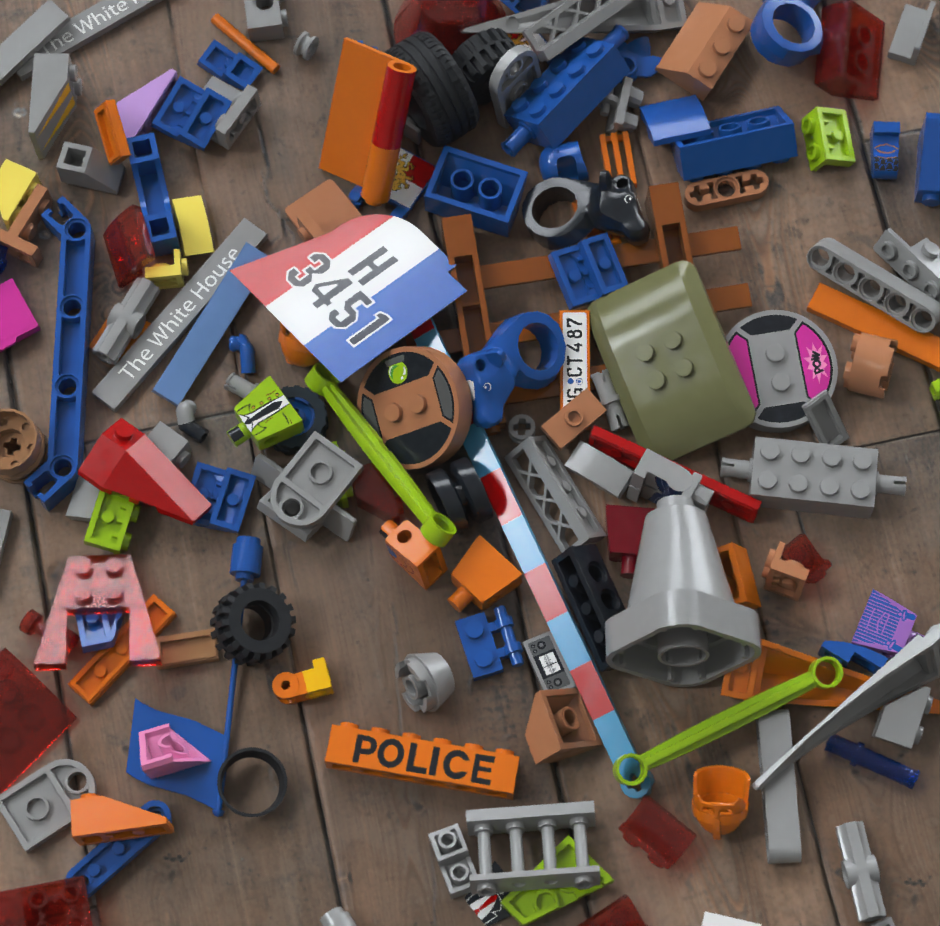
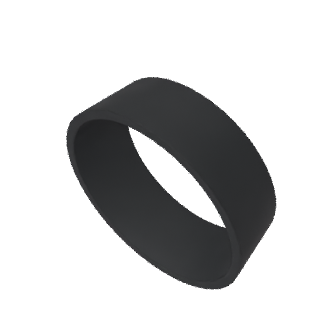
M255 747L243 748L232 753L223 762L218 773L217 787L221 799L232 812L244 817H258L270 813L282 802L287 790V775L280 760L271 752ZM243 758H258L267 762L275 770L279 780V792L276 800L268 809L256 814H247L236 810L226 801L222 790V781L225 772L234 762Z

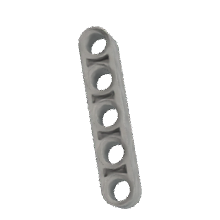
M823 238L808 251L807 262L812 269L913 330L927 333L940 322V303L835 239ZM819 249L827 252L829 260L821 257ZM845 264L853 268L854 275L849 274L845 270ZM870 280L876 281L880 286V290L874 289L870 284ZM895 295L903 297L906 305L899 304ZM921 311L928 312L932 317V321L925 320Z
M776 709L756 720L760 776L793 747L788 709ZM793 763L761 788L768 864L800 863L802 861Z

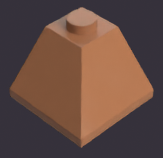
M578 688L540 690L535 693L525 732L535 764L558 762L602 746L598 731Z

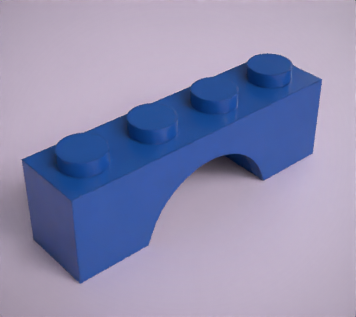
M154 132L126 138L131 153L129 160L152 258L174 253L173 249H180L181 252Z

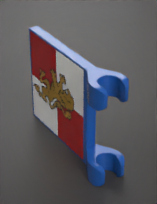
M402 147L399 152L390 200L387 203L396 207L391 212V216L406 220L408 214L428 187L436 166ZM359 185L355 186L349 193V199L357 209L361 207L365 200L361 197L362 187Z

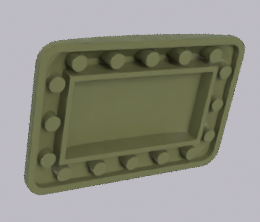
M684 260L675 262L600 297L589 305L587 310H590L592 333L606 369L609 371L616 394H619L620 404L638 445L674 461L752 425L756 417L754 404L699 272L692 263Z

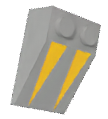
M34 53L28 133L38 159L45 158L75 110L77 96L82 95V80L78 78L77 65L72 64L69 53Z

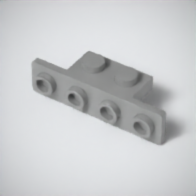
M891 228L885 230L874 245L873 250L910 285L940 303L939 247L927 237L910 247Z
M260 453L255 457L251 474L256 476V480L271 489L274 481L284 469ZM271 490L258 502V510L304 542L309 540L322 526L343 540L348 541L352 537L357 523L356 518L335 505L319 524L310 528H293L284 524L276 516L270 501ZM296 502L286 504L284 514L287 516L297 515L301 508L300 504Z

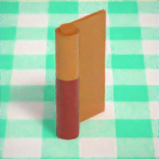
M346 37L343 41L319 168L361 186V197L365 199L367 204L382 206L390 200L417 69L408 62Z

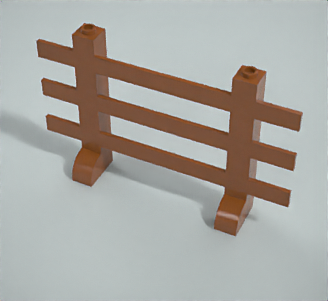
M678 182L648 187L644 204L649 226L654 233V239H649L640 246H633L630 243L613 245L622 269L659 263L660 269L682 260L693 264V257L742 249L737 226L694 233L687 232ZM471 214L441 218L445 255L448 256L449 265H457L448 273L467 292L454 300L458 328L438 332L448 353L462 352L463 357L481 351L495 330L503 322L489 323L484 290L556 279L547 257L548 255L480 266ZM748 283L706 289L715 313L752 307ZM582 308V309H576V310H587L588 308ZM559 312L548 314L559 324ZM523 328L519 335L518 344L538 341L532 332ZM412 335L405 336L407 346H417ZM605 364L590 366V391H597L591 375L596 372L602 373V370L606 369ZM559 372L553 382L538 390L514 386L505 405L559 397ZM504 409L503 419L498 425L488 429L484 428L487 436L500 434L501 429H506Z

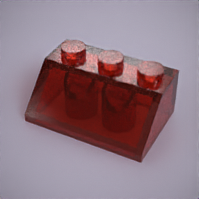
M842 0L822 7L823 45L820 54H817L814 85L834 97L870 101L878 100L885 22L853 0Z

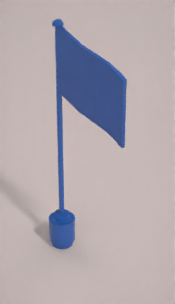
M238 536L236 543L232 546L230 575L235 576V580L241 582L240 587L247 583H252L255 578L260 577L263 556L260 538ZM244 609L241 614V624H243ZM232 658L224 735L197 721L155 710L135 698L126 772L133 778L152 787L188 796L212 808V812L216 817H221L225 813L222 810L223 800L219 795L217 778L220 767L227 759L238 670L235 658ZM169 723L172 730L211 760V762L150 779L141 768L139 732ZM225 772V774H224L223 781H222L223 794H224V787H225L226 772Z

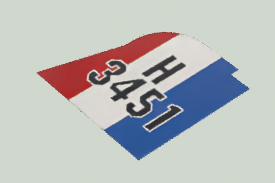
M383 214L364 215L351 219L330 233L230 270L340 382L347 379L467 292L448 273L457 265H449L448 256L426 235L404 219Z

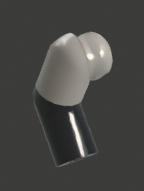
M192 400L180 402L176 408L178 428L191 438L202 443L208 436L209 430L195 422L196 404Z

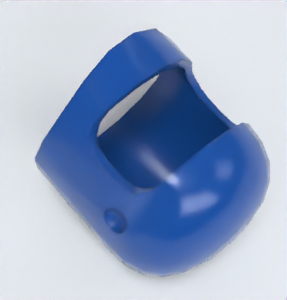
M578 140L561 143L556 149L544 148L541 152L539 168L543 180L552 177H563L589 181L588 171L580 152Z

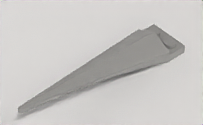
M567 0L557 1L464 28L461 33L477 34L489 28H500L506 34H522L524 30ZM581 0L580 11L588 13L593 11L596 0ZM634 0L589 33H609L616 24L623 26L628 33H656L681 29L687 20L684 1ZM573 4V5L570 6L569 8H570V9H574V8H575V4ZM564 11L560 13L557 27L569 28L572 24L573 13ZM579 15L578 21H579L581 18H583L584 16ZM552 20L546 23V25H551ZM539 28L532 34H550V30Z
M940 623L930 627L925 637L918 634L753 782L751 786L755 790L761 789L806 753L845 727L890 701L940 678Z

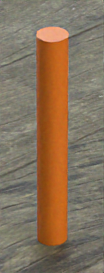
M218 13L212 17L211 23L270 73L276 74L280 65Z

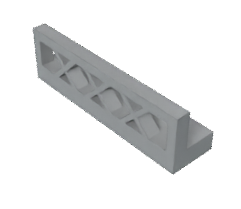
M567 0L524 30L522 34L536 53L539 61H549L634 0H607L603 4H601V0H596L594 10L590 13L580 11L581 0ZM573 4H575V8H574V9H570V8H569L570 6H572ZM563 11L573 13L572 24L567 29L557 27L559 14ZM579 15L584 16L583 18H581V19L578 21ZM552 20L551 25H546V23ZM539 28L549 29V41L540 47L532 33ZM556 31L562 32L555 37Z
M545 435L527 437L504 457L561 553L570 547L565 540L566 528L572 529L578 538L572 546L597 543L607 536ZM524 451L529 458L528 470L522 469L516 459ZM535 477L541 478L544 482V495L537 494L534 489ZM551 502L556 503L560 509L559 521L554 520L549 513Z

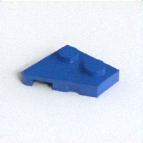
M130 583L71 595L83 653L114 647L132 595Z

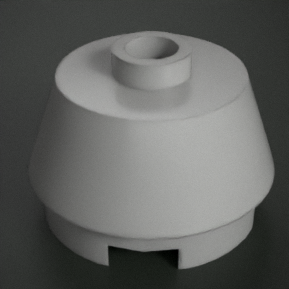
M436 652L408 654L403 661L396 664L395 677H402L403 685L406 689L401 695L414 712L422 710L423 713L427 711L435 712L455 690L452 671L445 659Z

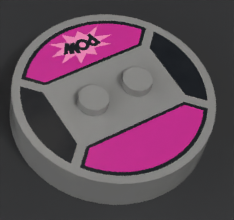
M784 310L761 311L738 322L726 335V340L756 410V417L752 425L749 426L750 428L767 433H784L799 429L809 423L802 408L803 404L825 389L830 397H832L838 377L835 351L825 333L804 316Z

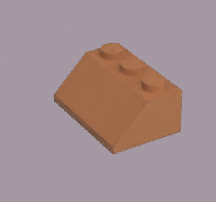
M699 1L655 70L692 95H696L701 101H704L749 32L752 20L731 6Z

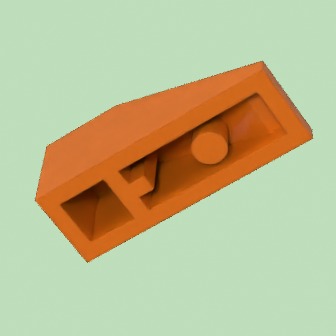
M87 793L81 795L79 799L70 800L72 838L79 846L174 833V827L167 817L102 795Z

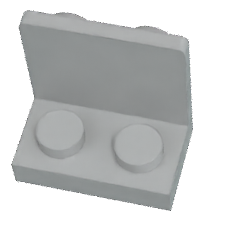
M213 76L203 89L205 90L207 87L232 101V104L226 114H222L218 118L215 125L216 131L210 140L229 150L260 108L258 89L249 84L241 92Z

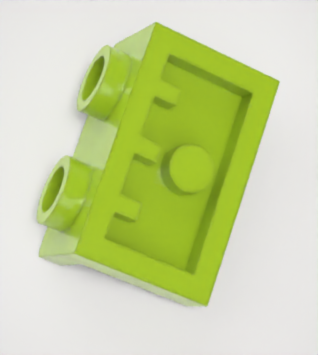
M816 106L802 118L801 130L804 134L806 156L811 171L817 172L824 165L850 167L856 162L846 110Z
M100 490L84 538V544L113 552V557L119 558L122 550L128 551L132 534L128 533L130 522H137L141 505L129 502V497L113 491L112 494H108Z

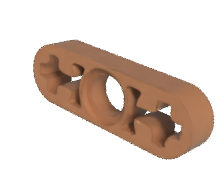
M753 169L692 182L685 190L684 203L688 209L700 212L757 200L766 194L769 180L763 171ZM755 180L757 184H760L759 189H754L753 185H750V181ZM739 182H741V188L744 187L743 193H740ZM727 184L732 186L735 192L733 195L725 197L718 192V188L721 185ZM710 188H713L712 194L714 199H711V194H709ZM698 192L700 196H703L702 201H697L693 197V193Z

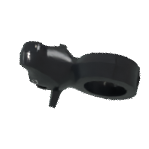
M607 170L600 171L599 183L563 177L548 178L536 184L527 193L522 204L523 220L529 233L542 247L549 250H560L577 245L594 228L623 237L633 246L645 244L650 237V228L644 220L633 181L630 177L622 174L612 177ZM562 201L577 204V210L567 224L558 228L540 226V218L550 205Z

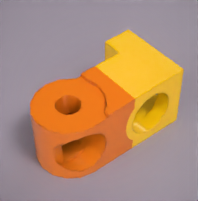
M324 657L312 660L313 669L295 674L290 672L278 674L272 682V689L277 699L287 705L333 694L334 690Z

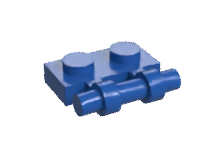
M504 605L493 609L497 620L490 623L487 621L485 612L455 621V626L474 681L503 673L504 669L501 660L510 658L514 668L524 664L521 655L523 648L521 642L516 640L512 628L515 625L513 618L508 616ZM501 632L505 646L497 649L492 635Z

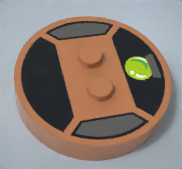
M405 346L385 352L370 365L359 388L357 409L381 437L388 450L392 451L404 469H422L435 467L446 462L460 449L467 437L471 424L472 397L463 372L449 356L431 347Z

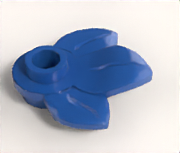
M647 36L637 38L628 44L623 42L618 50L631 70L626 75L627 77L635 81L638 77L650 78L658 73L655 68L662 58L650 56L651 47Z

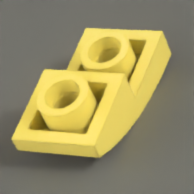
M201 195L172 199L176 229L179 230L183 257L213 253L214 248L209 223Z

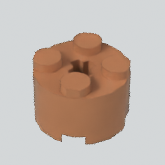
M863 332L861 334L855 333L851 344V359L853 362L847 361L843 374V379H845L843 387L848 388L847 390L884 399L894 367V358L892 357L894 351H897L898 340Z

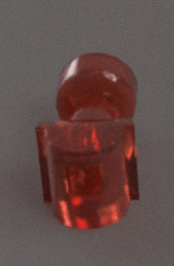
M33 609L28 611L20 623L19 630L29 636L35 633L46 640L44 645L49 650L67 659L79 642L80 636L65 626L54 628L42 622L43 616Z

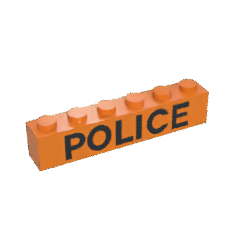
M341 722L340 725L332 724L325 764L329 769L513 800L520 756H515L514 752L508 749L498 748L495 752L483 750V746L478 744L465 743L464 747L452 745V741L444 738H434L433 741L421 740V736L414 733L405 732L402 733V736L392 735L389 730L380 727H372L371 731L359 729V725L354 723Z

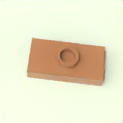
M586 388L546 421L540 429L561 451L601 418L607 410L591 391Z

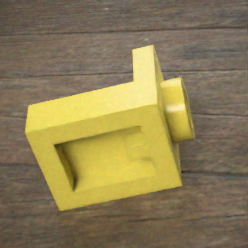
M173 249V265L157 263L152 267H145V278L152 281L159 289L184 287V276H189L188 259L182 258L180 249Z

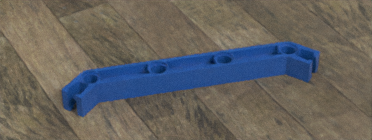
M64 196L57 200L60 209L58 214L62 218L66 215L70 218L64 225L59 224L52 218L53 211L50 208L41 214L45 227L61 241L47 461L24 481L29 493L35 499L38 497L48 512L74 490L79 478L77 474L78 469L83 463L96 242L88 219ZM77 232L85 233L80 238H73V235ZM72 309H80L78 314L74 316L68 315ZM69 387L76 388L75 392L71 395H63L65 389ZM62 468H72L71 472L68 475H58V472ZM50 481L55 482L45 495L37 492Z

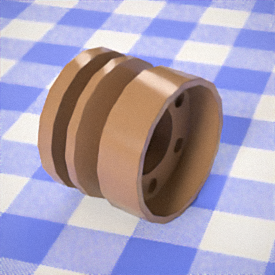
M0 409V479L10 484H23L28 477L47 461L48 441L46 436L25 413L16 409Z

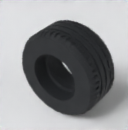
M418 31L385 51L386 54L408 62L417 69L407 116L421 130V137L433 147H444V145L454 142L459 137L476 128L480 114L473 92L451 54L435 36L429 32Z

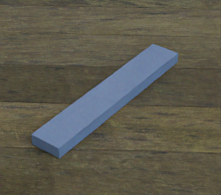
M245 243L153 388V393L176 407L178 406L250 293L230 270L268 255L249 243Z

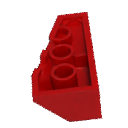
M120 418L101 434L78 469L77 474L99 490L108 494H112L114 491L129 497V502L137 505L139 502L154 506L158 513L190 525L196 523L212 507V504L143 432L123 418Z

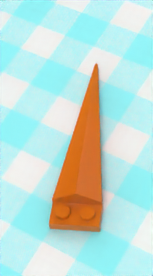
M761 639V655L756 660L725 674L720 695L746 700L808 672L810 664L818 658ZM828 662L819 663L816 668L817 679L823 684H831L836 675L834 667ZM843 667V678L837 686L828 689L816 687L787 704L838 707L863 685L870 676ZM933 698L929 714H940V700Z

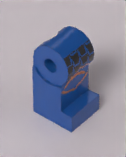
M873 121L870 131L872 179H897L900 122Z

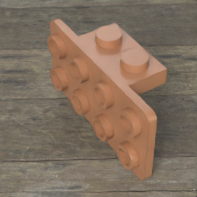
M331 179L324 181L285 209L286 216L297 228V233L303 242L330 233L343 223L362 216Z

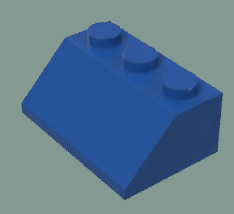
M444 145L424 194L425 211L443 217L471 214L474 227L508 238L518 214L528 172Z

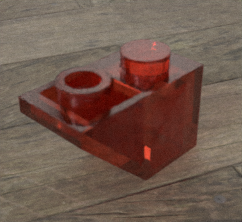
M373 463L363 465L364 470L352 484L357 506L385 522L393 520L399 526V515L404 514L400 496L394 497L391 485Z

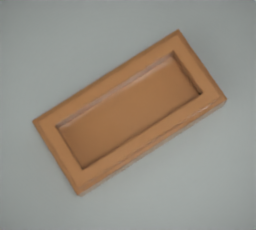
M215 628L154 637L157 669L163 670L220 661L219 651L215 647L218 644L217 638L212 639L210 634Z

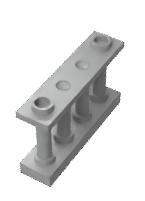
M594 801L466 810L468 836L475 835L478 837L480 874L469 875L471 894L487 897L493 896L498 892L566 887L589 889L594 885H601L599 865L589 866L586 829L596 826ZM571 828L574 830L576 867L557 868L554 831ZM540 831L542 833L544 869L525 871L522 837L524 832ZM507 833L510 835L512 872L492 873L490 836L493 834Z

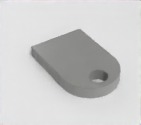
M517 45L511 48L501 57L489 81V91L497 122L505 129L510 124L503 114L511 107L515 99L519 98L530 88L533 80L542 76L536 53L524 45Z
M314 431L272 485L270 501L276 516L284 524L293 528H310L319 524L326 518L361 474L364 466L317 431ZM290 502L300 504L299 513L295 516L285 515L284 507Z
M72 759L55 760L0 794V811L28 854L71 826L70 800L79 799L81 795L87 793L97 794V785L91 772L82 763ZM76 775H84L87 779L85 787L81 790H72L70 788V780Z

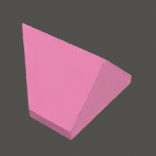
M169 723L139 732L141 768L150 779L211 762L209 758L172 730Z

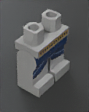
M647 448L633 472L626 498L637 503L641 496L656 504L663 497L683 495L694 501V507L700 508L706 513L714 491L700 484L703 475L697 472L691 475L684 467Z

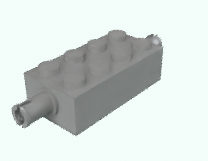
M755 436L752 448V458L749 461L722 457L720 477L747 479V482H749L748 495L762 501L760 506L762 508L866 519L871 517L877 493L905 496V483L907 482L906 476L899 477L879 474V471H877L878 449Z

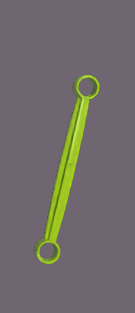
M316 363L304 378L306 385L313 392L325 397L368 458L421 521L420 531L424 538L437 547H445L457 531L454 523L445 515L434 510L392 451L388 450L381 437L337 386L339 380L322 363Z
M825 656L815 659L810 664L806 673L723 710L640 755L634 753L621 755L614 762L613 775L622 785H638L644 781L647 772L653 768L715 741L782 707L816 687L828 689L837 686L843 678V667L834 657ZM828 662L834 667L836 675L831 684H823L817 679L816 668L819 663ZM625 758H634L640 764V775L634 781H627L620 775L619 766Z

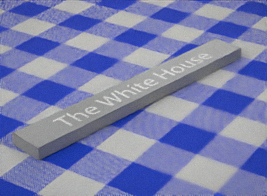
M102 0L70 18L71 21L37 53L71 54L163 0ZM34 56L16 72L21 81L32 76Z
M244 218L91 392L92 395L116 413L195 323L245 243L247 242L259 249L268 239L267 233Z

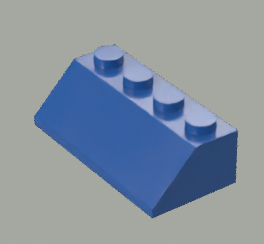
M780 106L710 120L708 122L711 128V135L670 143L677 171L684 181L689 182L701 181L705 176L714 174L718 176L729 175L733 170L741 168L747 170L757 169L764 163H784L789 161L790 158L798 156L794 122Z

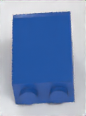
M926 112L918 137L914 202L922 203L925 206L940 205V113Z

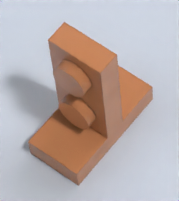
M37 184L9 230L5 231L0 228V250L36 268L43 257L38 246L28 241H31L37 232V225L42 219L41 214L48 208H52V198L48 188Z

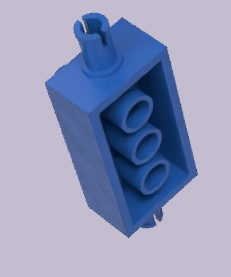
M616 24L602 40L587 37L580 38L570 45L558 58L554 59L542 76L533 80L530 88L512 102L511 107L503 115L514 132L501 143L502 149L509 156L515 157L528 142L545 148L556 149L631 71L618 50L620 45L629 38L627 30L623 26Z

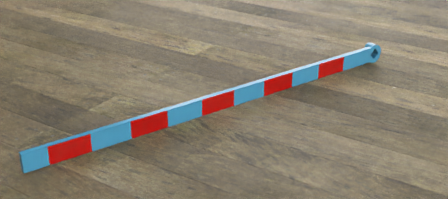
M432 317L411 332L417 346L431 347L450 357ZM472 416L470 428L463 445L485 488L490 503L614 765L616 759L621 755L637 754L635 747L484 428L477 427L473 423ZM625 758L619 766L620 775L627 781H632L634 775L639 777L641 772L639 762L634 758ZM648 771L644 782L640 784V791L632 788V786L622 784L620 786L621 790L628 797L641 799L651 794L652 785L655 780L653 774Z

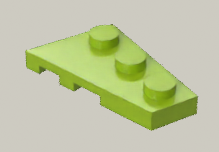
M568 835L555 847L557 868L576 867L575 842ZM588 854V856H589V866L599 865V864ZM542 860L533 870L544 869V861ZM599 865L601 885H594L589 889L566 887L511 891L500 902V905L521 926H527L614 883V879Z

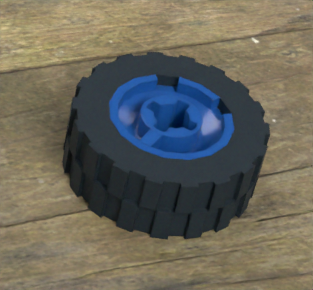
M294 385V387L285 386L281 389L282 393L301 417L305 429L302 433L273 445L276 451H281L289 456L290 454L296 455L314 431L326 437V430L329 427L327 410L323 400L321 401L320 396L317 393H313L311 389L307 387L302 388L300 385Z

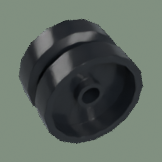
M465 456L450 463L449 472L451 478L441 468L425 474L429 491L439 513L448 517L456 526L457 531L454 535L468 529L469 519L467 513L473 521L479 524L493 517L492 507L485 488L472 464Z

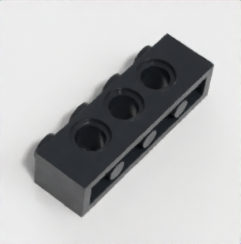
M596 544L570 546L551 562L600 671L615 670L606 662L605 622L610 617L625 610V607Z

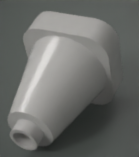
M670 495L659 499L656 503L657 509L652 510L645 517L627 609L610 617L605 622L606 662L616 670L664 685L692 687L715 680L756 660L761 655L759 615L755 610L734 602L707 514L700 508L694 507V501L691 498L683 495Z

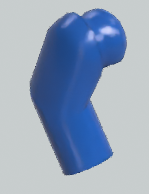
M243 334L231 336L229 338V348L233 352L240 351L241 374L256 373L255 350L247 336Z

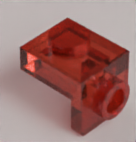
M799 534L785 546L781 557L784 561L795 560L801 563L804 568L809 569L810 571L805 582L808 584H814L823 579L827 574L826 570L832 566L828 559L821 558L805 534Z

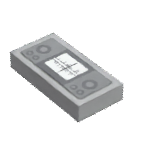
M551 631L522 642L542 690L576 688Z

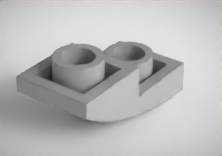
M581 440L564 465L569 471L592 482L597 488L618 499L621 498L630 484L634 472Z
M458 823L428 834L451 899L470 893L469 875L477 873Z

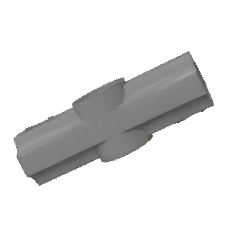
M144 277L136 278L123 301L116 303L107 318V327L92 349L94 355L109 365H116L130 340L136 339L145 325L146 314L160 293L159 287Z
M853 821L836 826L838 845L843 859L841 861L842 874L847 889L851 891L858 923L871 922L886 917V909L879 887V867L874 854L871 855L863 821Z

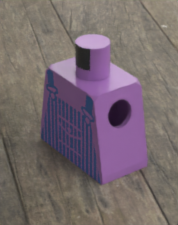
M873 589L851 644L873 650L890 660L918 634L922 637L925 636L912 631L917 617L915 613Z

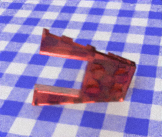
M131 554L68 556L34 659L35 671L67 670L68 616L130 613V667L162 665L161 655Z

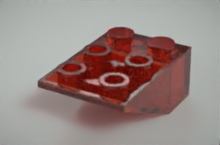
M84 875L1 891L0 926H93Z

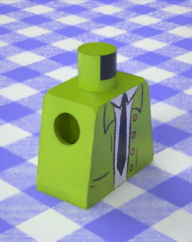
M268 376L235 406L234 412L239 424L226 433L235 447L251 438L259 450H264L302 433L305 429L301 417L271 376Z

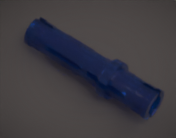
M837 734L827 740L824 751H829L849 760V764L854 767L860 765L911 790L914 788V783L920 774L919 770L910 768L866 748L863 742L859 741L857 744Z

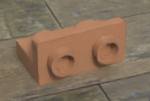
M780 541L777 550L770 549L761 575V577L766 578L763 589L799 601L810 570L804 568L801 563L795 560H782L781 557L786 543Z

